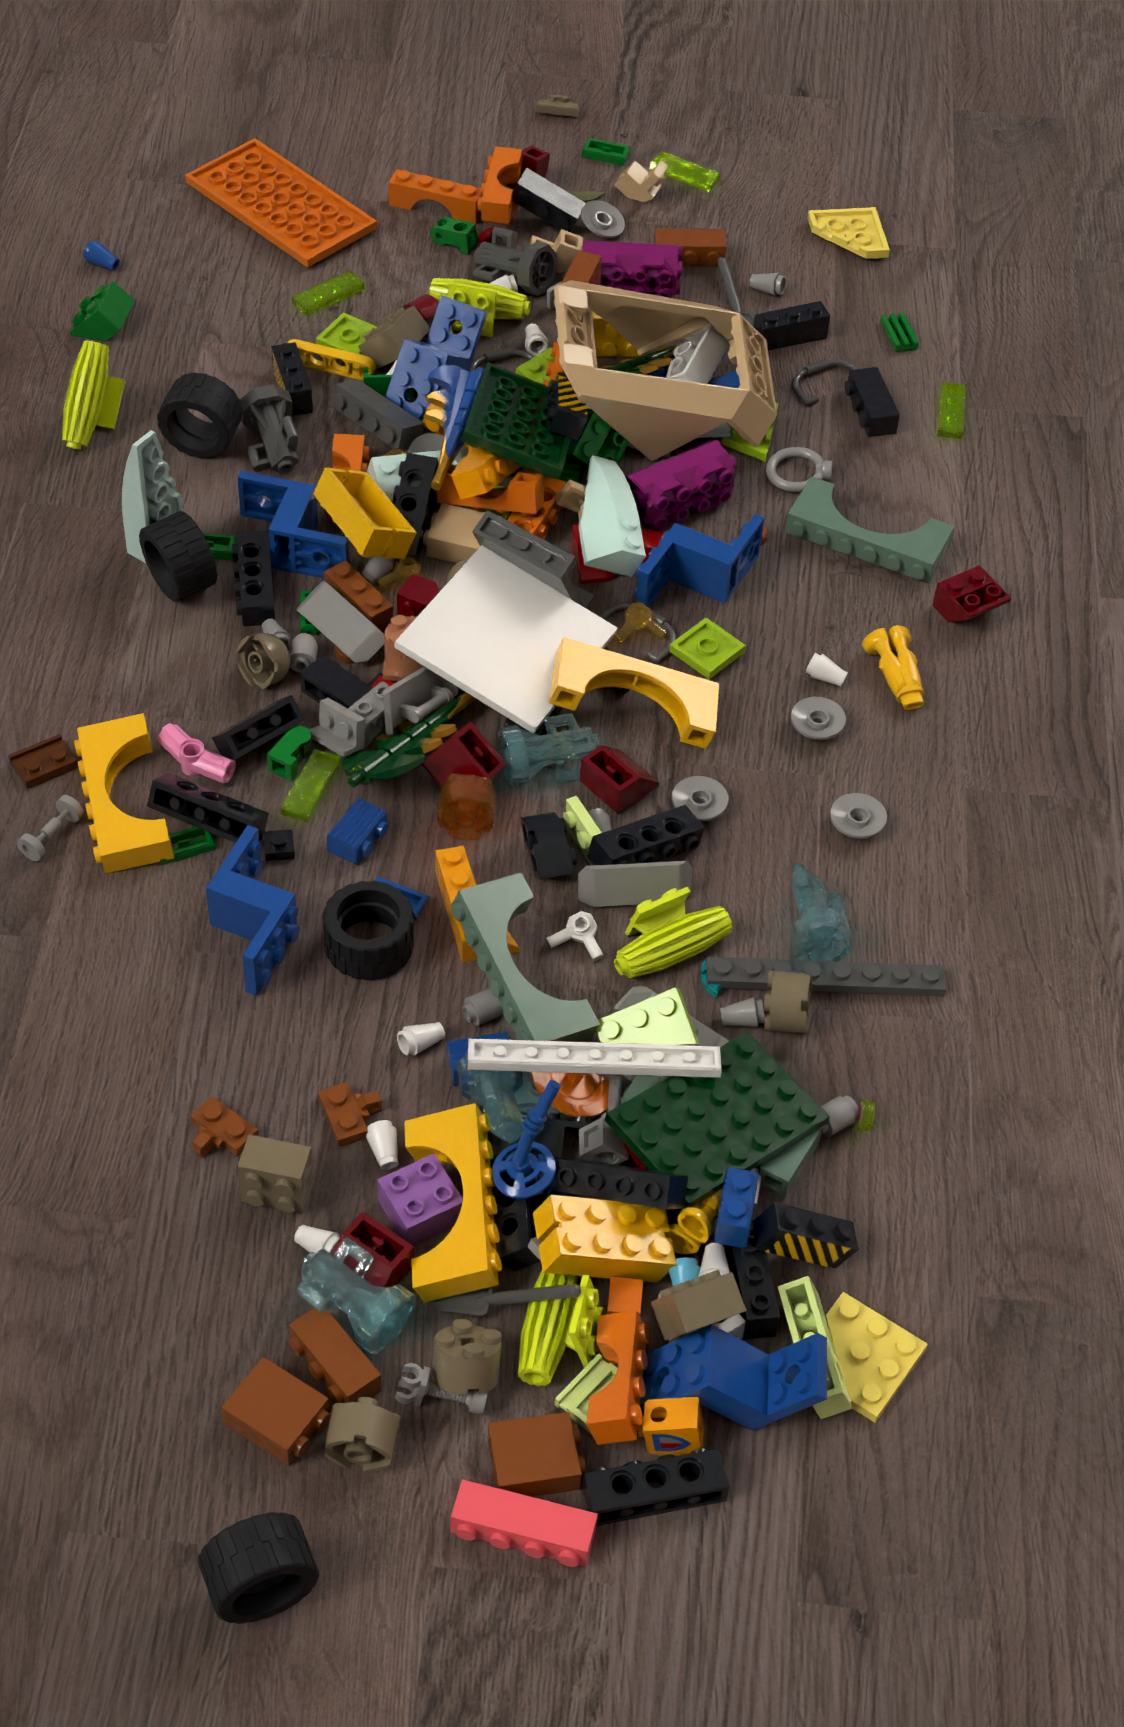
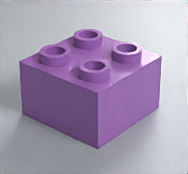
M431 1154L377 1179L378 1202L399 1236L411 1245L415 1246L453 1228L461 1211L463 1198L435 1154Z

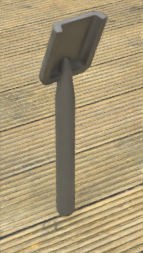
M720 257L717 263L731 307L734 312L740 313L753 326L755 315L753 312L741 311V304L727 261L724 257Z
M577 1284L493 1293L494 1286L447 1297L441 1311L458 1315L485 1317L490 1304L506 1305L575 1298L581 1294V1288Z

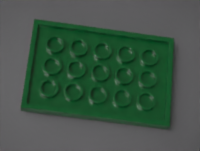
M487 362L461 437L462 441H465L472 447H480L490 451L496 457H505L512 460L521 467L537 470L546 477L559 479L571 438L549 431V420L546 419L549 409L546 406L549 397L546 394L548 386Z
M748 1031L720 1047L721 1078L669 1076L606 1113L604 1121L649 1170L688 1176L685 1208L693 1207L721 1190L724 1186L726 1170L728 1168L751 1171L823 1127L829 1121V1114Z

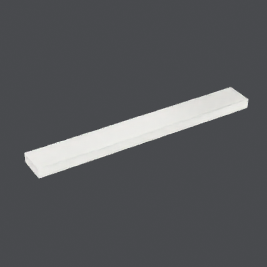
M468 1038V1070L721 1078L720 1046Z

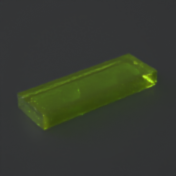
M663 151L650 164V169L652 170L662 160L668 165L664 175L708 192L720 181V173Z
M350 270L292 296V303L303 314L308 315L364 290L365 283Z
M941 383L937 436L962 439L966 384Z
M314 749L281 806V815L307 823L341 763L340 756Z

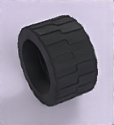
M196 372L184 374L175 380L159 408L157 424L163 437L180 452H184L192 457L213 458L221 455L229 446L242 420V403L235 391L218 378ZM188 409L201 412L213 423L197 418Z
M183 511L176 512L140 530L139 542L145 562L157 585L170 600L179 602L217 582V566L210 546L196 522Z
M358 881V883H351L337 890L327 901V906L323 912L324 947L326 956L334 968L340 970L342 974L349 975L355 979L372 980L393 975L407 964V960L411 958L413 953L414 926L413 908L410 906L409 899L403 895V892L392 887L390 884L380 883L379 881ZM364 921L380 922L393 929L389 934L371 940L358 939L344 932L350 926Z
M283 1512L255 1515L236 1522L212 1537L202 1548L198 1556V1565L217 1617L228 1623L255 1622L283 1612L307 1596L312 1591V1588L315 1587L319 1578V1570L300 1521L296 1516Z

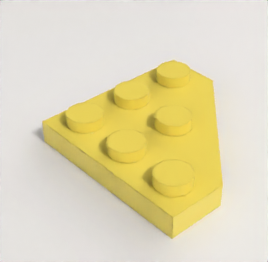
M876 207L808 211L807 219L812 233L865 259L889 258L890 249Z
M842 1292L826 1314V1321L852 1408L876 1423L926 1351L928 1344L845 1292Z

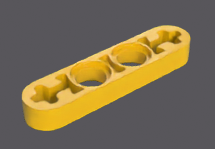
M297 339L287 342H296L303 365L307 368L363 380V367H368L369 375H373L376 370L374 360L365 355ZM312 354L320 355L323 361L316 360ZM335 359L344 361L346 366L339 365Z

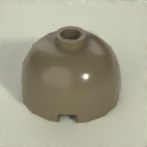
M257 633L246 636L240 641L237 648V653L241 652V661L238 662V668L249 685L255 687L257 684L261 687L260 689H264L284 679L290 668V656L286 645L279 637L270 633Z

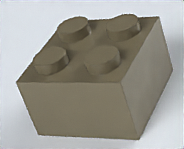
M414 305L406 310L401 307L391 317L386 315L377 322L379 327L376 329L372 328L363 335L365 340L358 347L365 356L374 360L377 370L398 359L404 339L420 341L431 328Z
M248 1134L238 1164L241 1201L247 1202L252 1206L264 1205L278 1208L286 1213H304L314 1182L311 1147Z
M719 1269L659 1291L661 1298L651 1302L664 1340L677 1337L746 1311L733 1273L730 1272L721 1276Z

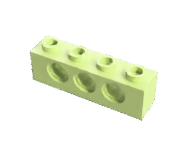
M806 1276L777 1286L793 1343L816 1333L827 1337V1400L813 1405L820 1419L853 1409L821 1300L810 1277Z

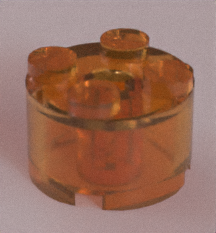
M450 775L440 790L437 810L438 825L448 830V835L460 840H475L480 838L482 833L490 832L494 825L497 794L492 786V781L487 777L474 775Z

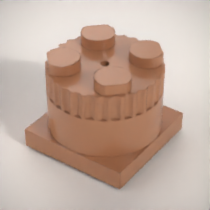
M397 615L391 618V623L386 627L384 631L385 659L383 680L398 682L424 667L394 648L395 641L417 617Z

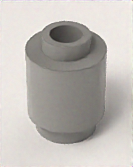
M301 633L291 642L289 652L290 668L295 672L300 673L316 661L318 644L312 635Z
M490 988L465 998V1005L462 1006L465 1019L476 1026L503 1015V1008L498 998L492 994Z
M838 1096L821 1105L830 1116L828 1123L823 1126L821 1134L830 1137L852 1125L855 1119L859 1117L858 1106L850 1096Z

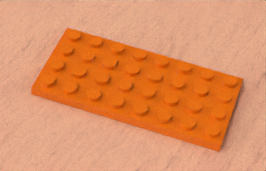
M256 138L185 175L187 184L307 268L377 229V220Z

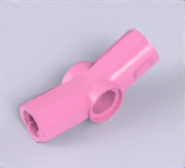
M169 723L162 727L161 732L157 735V740L181 764V770L184 774L189 776L201 774L221 783H228L231 780L236 768L234 760L204 749V744L200 740L192 739L177 724Z

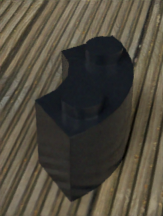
M555 812L520 817L524 845L530 855L534 877L545 879L573 874V866L577 864L575 850L573 848L569 849L564 818H559Z

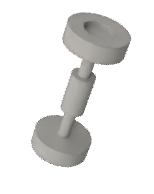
M62 795L56 801V808L60 815L57 818L53 817L40 830V835L37 838L25 833L17 840L19 850L32 861H39L45 855L46 851L41 841L44 838L48 839L62 825L61 821L64 818L71 822H77L84 815L82 806L73 797Z

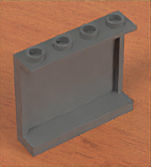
M488 510L472 531L480 546L483 545L587 609L595 598V595L572 583L569 573L577 563V559L570 553Z

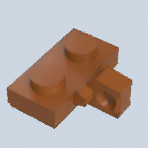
M348 1082L318 1091L319 1101L338 1146L341 1147L366 1139L368 1130L364 1121L369 1119L371 1114L382 1111V1100L378 1091L365 1093L362 1096L360 1093L353 1095Z
M213 1096L190 1116L191 1123L199 1128L198 1135L192 1141L193 1152L201 1158H204L215 1146L219 1149L223 1146L238 1157L243 1152L248 1134L259 1136V1131L255 1126Z

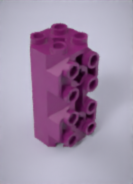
M583 240L582 251L602 256L601 286L671 298L672 295H680V276H682L681 246Z
M714 440L626 475L625 478L636 503L640 525L650 524L655 529L661 530L678 521L685 520L689 515L688 509L690 506L702 513L728 502L732 496L731 490L734 488V469L737 467L735 458L728 454L718 440Z

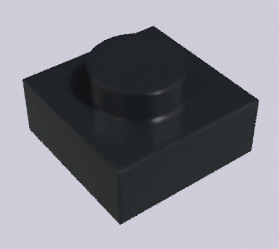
M292 829L263 831L266 861L295 859Z

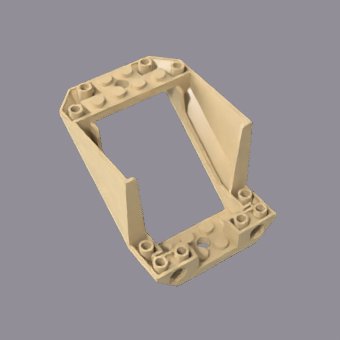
M573 280L554 287L555 322L558 329L557 343L560 352L559 363L569 379L578 400L591 408L649 460L654 461L724 423H727L730 428L733 427L743 440H747L754 447L761 443L777 416L767 341L740 313L713 305ZM592 311L600 315L634 346L639 356L650 354L713 325L715 331L726 337L730 344L728 356L734 365H738L736 372L740 379L739 389L598 368Z

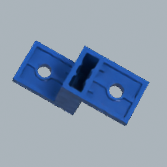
M441 295L426 343L404 339L385 397L423 422L426 409L431 404L425 401L426 396L442 388L439 385L428 382V375L432 370L442 365H455L469 372L488 312ZM459 320L462 323V330L459 334H454L452 325L455 321ZM412 388L418 394L414 402H410L407 397L408 391Z
M240 471L238 475L240 515L272 522L268 529L271 568L324 578L325 570L344 560L349 563V539L347 537L315 531L318 525L317 498L313 494L316 485ZM263 496H266L271 501L265 500ZM319 553L324 554L327 558L321 557Z
M755 514L749 523H744L739 537L733 538L730 544L675 523L669 532H664L659 545L651 549L647 561L641 563L636 571V578H638V585L634 592V596L637 597L636 604L649 608L668 581L726 603L760 555L764 517Z
M247 825L207 885L206 894L210 925L252 940L243 954L246 992L257 996L261 988L269 984L276 964L280 965L284 960L286 949L290 942L294 943L296 941L300 927L297 926L298 908L296 907L295 894L253 879L259 876L263 867V861H261L260 857L261 842H259L258 829Z
M710 1324L646 1354L648 1367L647 1370H643L645 1396L641 1397L640 1407L642 1416H644V1406L647 1400L699 1397L701 1405L752 1431L827 1400V1337L816 1333L778 1351L767 1354Z

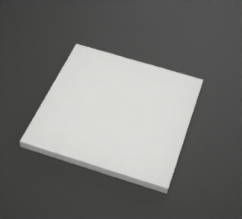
M481 545L395 641L394 648L534 734L556 707V705L549 704L554 656L563 637L604 649L616 634L618 628Z

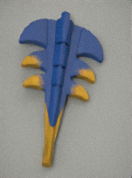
M442 365L432 370L427 377L428 382L448 390L434 391L425 398L426 402L444 409L430 410L424 415V419L445 428L438 467L431 483V487L434 490L441 489L446 473L465 444L461 437L484 371L482 367H478L469 373L455 365Z

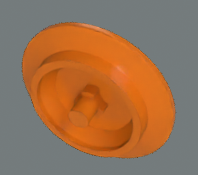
M531 1072L533 1084L540 1095H542L549 1080H554L561 1085L551 1106L564 1114L573 1117H595L602 1114L608 1108L609 1081L597 1074Z

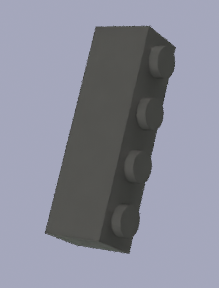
M357 379L335 385L332 407L395 450L409 449L412 442L422 435L424 428L422 421Z

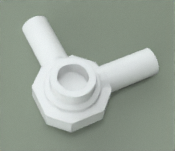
M581 911L570 916L565 929L546 938L550 948L572 939L584 943L593 961H597L604 956L594 938L598 927L590 913Z

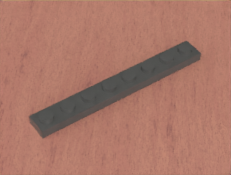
M707 957L706 984H721L722 988L771 990L772 988H768L769 970L812 974L813 992L942 997L945 996L946 992L944 966L730 957Z

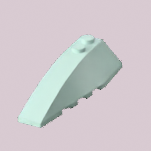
M152 430L132 444L126 462L122 486V516L127 553L144 563L146 562L139 542L140 530L176 512L183 511L181 495L175 491V480L169 476V465L163 461V450L156 433Z
M592 455L587 474L588 484L584 491L585 501L581 509L582 518L578 526L584 565L632 577L646 557L636 503L631 488L617 463Z

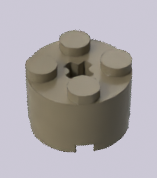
M769 970L768 988L772 989L769 993H765L764 1011L770 1012L766 1013L765 1030L807 1033L811 1020L812 1006L810 1005L811 996H813V975L800 972Z
M467 1319L454 1320L452 1326L440 1330L435 1335L433 1344L432 1376L435 1377L434 1383L447 1392L459 1395H467L468 1389L479 1388L478 1394L495 1388L499 1381L502 1346L501 1333L495 1329L475 1326Z
M360 1397L357 1402L335 1403L332 1407L325 1440V1456L331 1462L351 1469L352 1463L362 1464V1471L377 1472L389 1468L394 1455L400 1416L379 1407L378 1401L370 1397Z

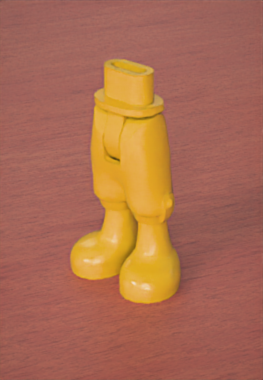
M897 625L893 626L887 635L885 628H880L865 637L862 643L864 651L869 655L879 654L881 656L879 668L883 672L897 702L902 703L905 710L923 707L925 704L922 698L924 689L922 688L917 667L918 660L908 649L912 641L909 630L906 627ZM891 648L897 652V657L891 651Z
M723 1188L695 1206L681 1210L677 1219L679 1224L669 1225L670 1233L666 1238L672 1239L674 1252L679 1254L696 1253L701 1244L709 1239L714 1217L719 1213Z

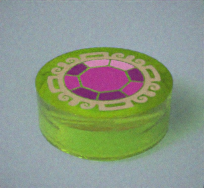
M861 1098L858 1104L859 1117L856 1118V1129L869 1131L874 1122L875 1103L873 1100Z

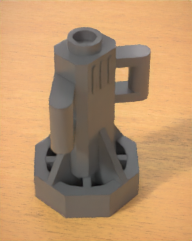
M494 227L492 230V243L482 242L480 247H477L474 252V260L478 267L473 271V277L492 282L506 274L509 276L513 275L525 293L539 296L551 287L557 274V253L549 244L535 242L525 247L524 251L516 250V231ZM501 238L507 239V247L501 246Z
M275 384L255 387L240 399L243 408V425L260 434L263 442L247 447L251 465L254 471L272 468L273 471L280 474L289 473L299 463L296 453L298 434L291 417L292 400L289 391ZM266 452L268 458L261 460L259 454Z

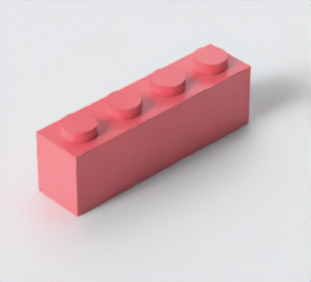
M462 1479L451 1514L450 1532L455 1533L464 1540L472 1541L479 1539L490 1542L492 1546L499 1549L514 1548L522 1550L525 1554L534 1558H542L544 1556L553 1558L565 1566L576 1567L580 1565L586 1567L596 1531L598 1514Z

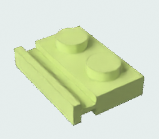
M574 796L566 799V812L563 813L566 829L590 865L593 866V863L587 857L592 837L602 832L579 798Z
M600 1354L555 1398V1406L569 1412L570 1418L590 1434L591 1432L586 1424L589 1397L605 1388L613 1380L618 1370L611 1362L608 1364L603 1360V1356Z

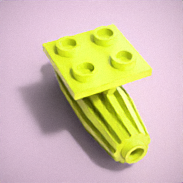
M434 278L429 289V295L440 301L441 295L487 311L488 314L481 333L482 336H493L494 319L522 320L530 312L531 301H527L526 295L499 285L467 279ZM459 320L455 321L452 325V330L461 331L462 323Z
M84 340L72 369L64 404L62 441L67 442L66 447L75 450H81L82 446H88L95 426L115 429L125 385L124 379L108 376L109 346L98 342Z
M688 887L681 890L673 888L665 892L656 901L652 902L649 899L640 903L630 919L625 934L629 937L641 932L642 935L617 951L616 959H614L616 970L620 975L633 978L664 970L704 952L732 932L733 926L728 912L723 907L717 906L685 914V901L691 892Z
M541 1270L533 1288L569 1284L578 1285V1276L543 1273ZM589 1275L582 1276L580 1284L581 1294L578 1297L529 1302L519 1346L518 1377L523 1382L536 1386H546L549 1384L566 1346L578 1353L584 1368L593 1360V1356L598 1355L599 1347L596 1343L599 1315H606V1309L602 1307L598 1290L594 1288Z

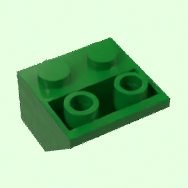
M114 281L107 286L101 285L91 298L87 296L79 304L80 311L71 320L73 325L69 334L74 337L107 341L121 330L135 300Z
M587 409L586 424L579 440L570 439L566 459L574 464L581 465V468L586 470L589 468L592 455L615 461L618 464L629 441L592 409Z

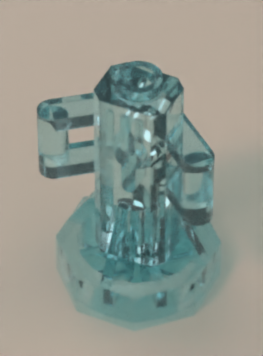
M573 713L544 718L545 727L548 731L546 735L539 736L520 729L517 725L500 728L497 732L498 754L507 763L502 768V772L508 786L526 784L545 765L555 763L558 783L580 779L581 758L600 746L597 733L592 732L590 726L579 728ZM568 725L570 728L568 731L557 732L555 727ZM577 759L578 768L564 771L565 761Z
M796 864L792 868L793 878L791 879V885L800 919L792 924L790 944L793 955L799 960L838 962L852 952L854 938L851 921L846 918L847 912L842 895L838 892H825L820 878L809 870H805L802 864Z
M467 1052L457 1063L458 1085L462 1096L484 1107L492 1134L508 1143L516 1142L523 1132L522 1124L525 1121L523 1117H526L530 1109H534L536 1106L535 1103H517L515 1093L523 1085L522 1071L468 1070Z
M347 1237L343 1240L334 1256L325 1249H321L317 1253L311 1252L306 1256L301 1265L302 1280L305 1282H302L297 1287L296 1294L321 1313L336 1306L347 1313L356 1337V1344L373 1355L384 1351L403 1331L415 1310V1295L401 1284L386 1288L372 1286L362 1277L373 1261L374 1256ZM347 1254L359 1261L354 1271L342 1263Z

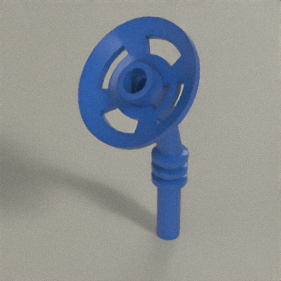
M549 1080L535 1108L530 1109L522 1124L523 1132L519 1142L505 1148L494 1161L492 1177L495 1186L502 1194L510 1198L528 1199L544 1192L555 1177L556 1162L554 1156L547 1147L533 1142L535 1135H539L547 1120L546 1113L561 1087L554 1080ZM533 1149L541 1152L546 1158V1162H538L536 1156L530 1152ZM507 1171L509 1176L515 1180L514 1186L506 1184L502 1180L500 1173ZM540 1173L544 1174L537 1183L526 1187L525 1184L534 1181Z

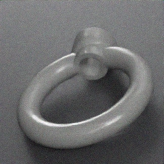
M804 447L782 449L772 455L766 465V474L769 481L777 488L788 492H802L808 480L790 482L778 476L776 473L778 463L790 457H802L812 461L816 466L813 477L823 481H831L832 461L823 460L818 453Z

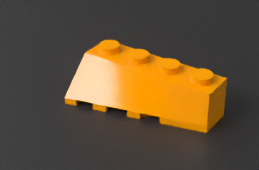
M469 446L468 455L462 457L451 477L460 500L489 492L520 466L505 457H496L490 451L480 447Z
M464 846L435 850V873L462 963L475 961L477 956L472 946L467 944L464 930L460 922L454 918L451 906L459 890L477 885ZM507 930V944L510 954L520 952V948Z

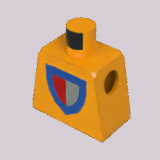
M699 1397L651 1399L645 1401L644 1416H642V1424L638 1425L637 1437H644L648 1453L681 1456L690 1454L696 1449L704 1448L705 1427Z

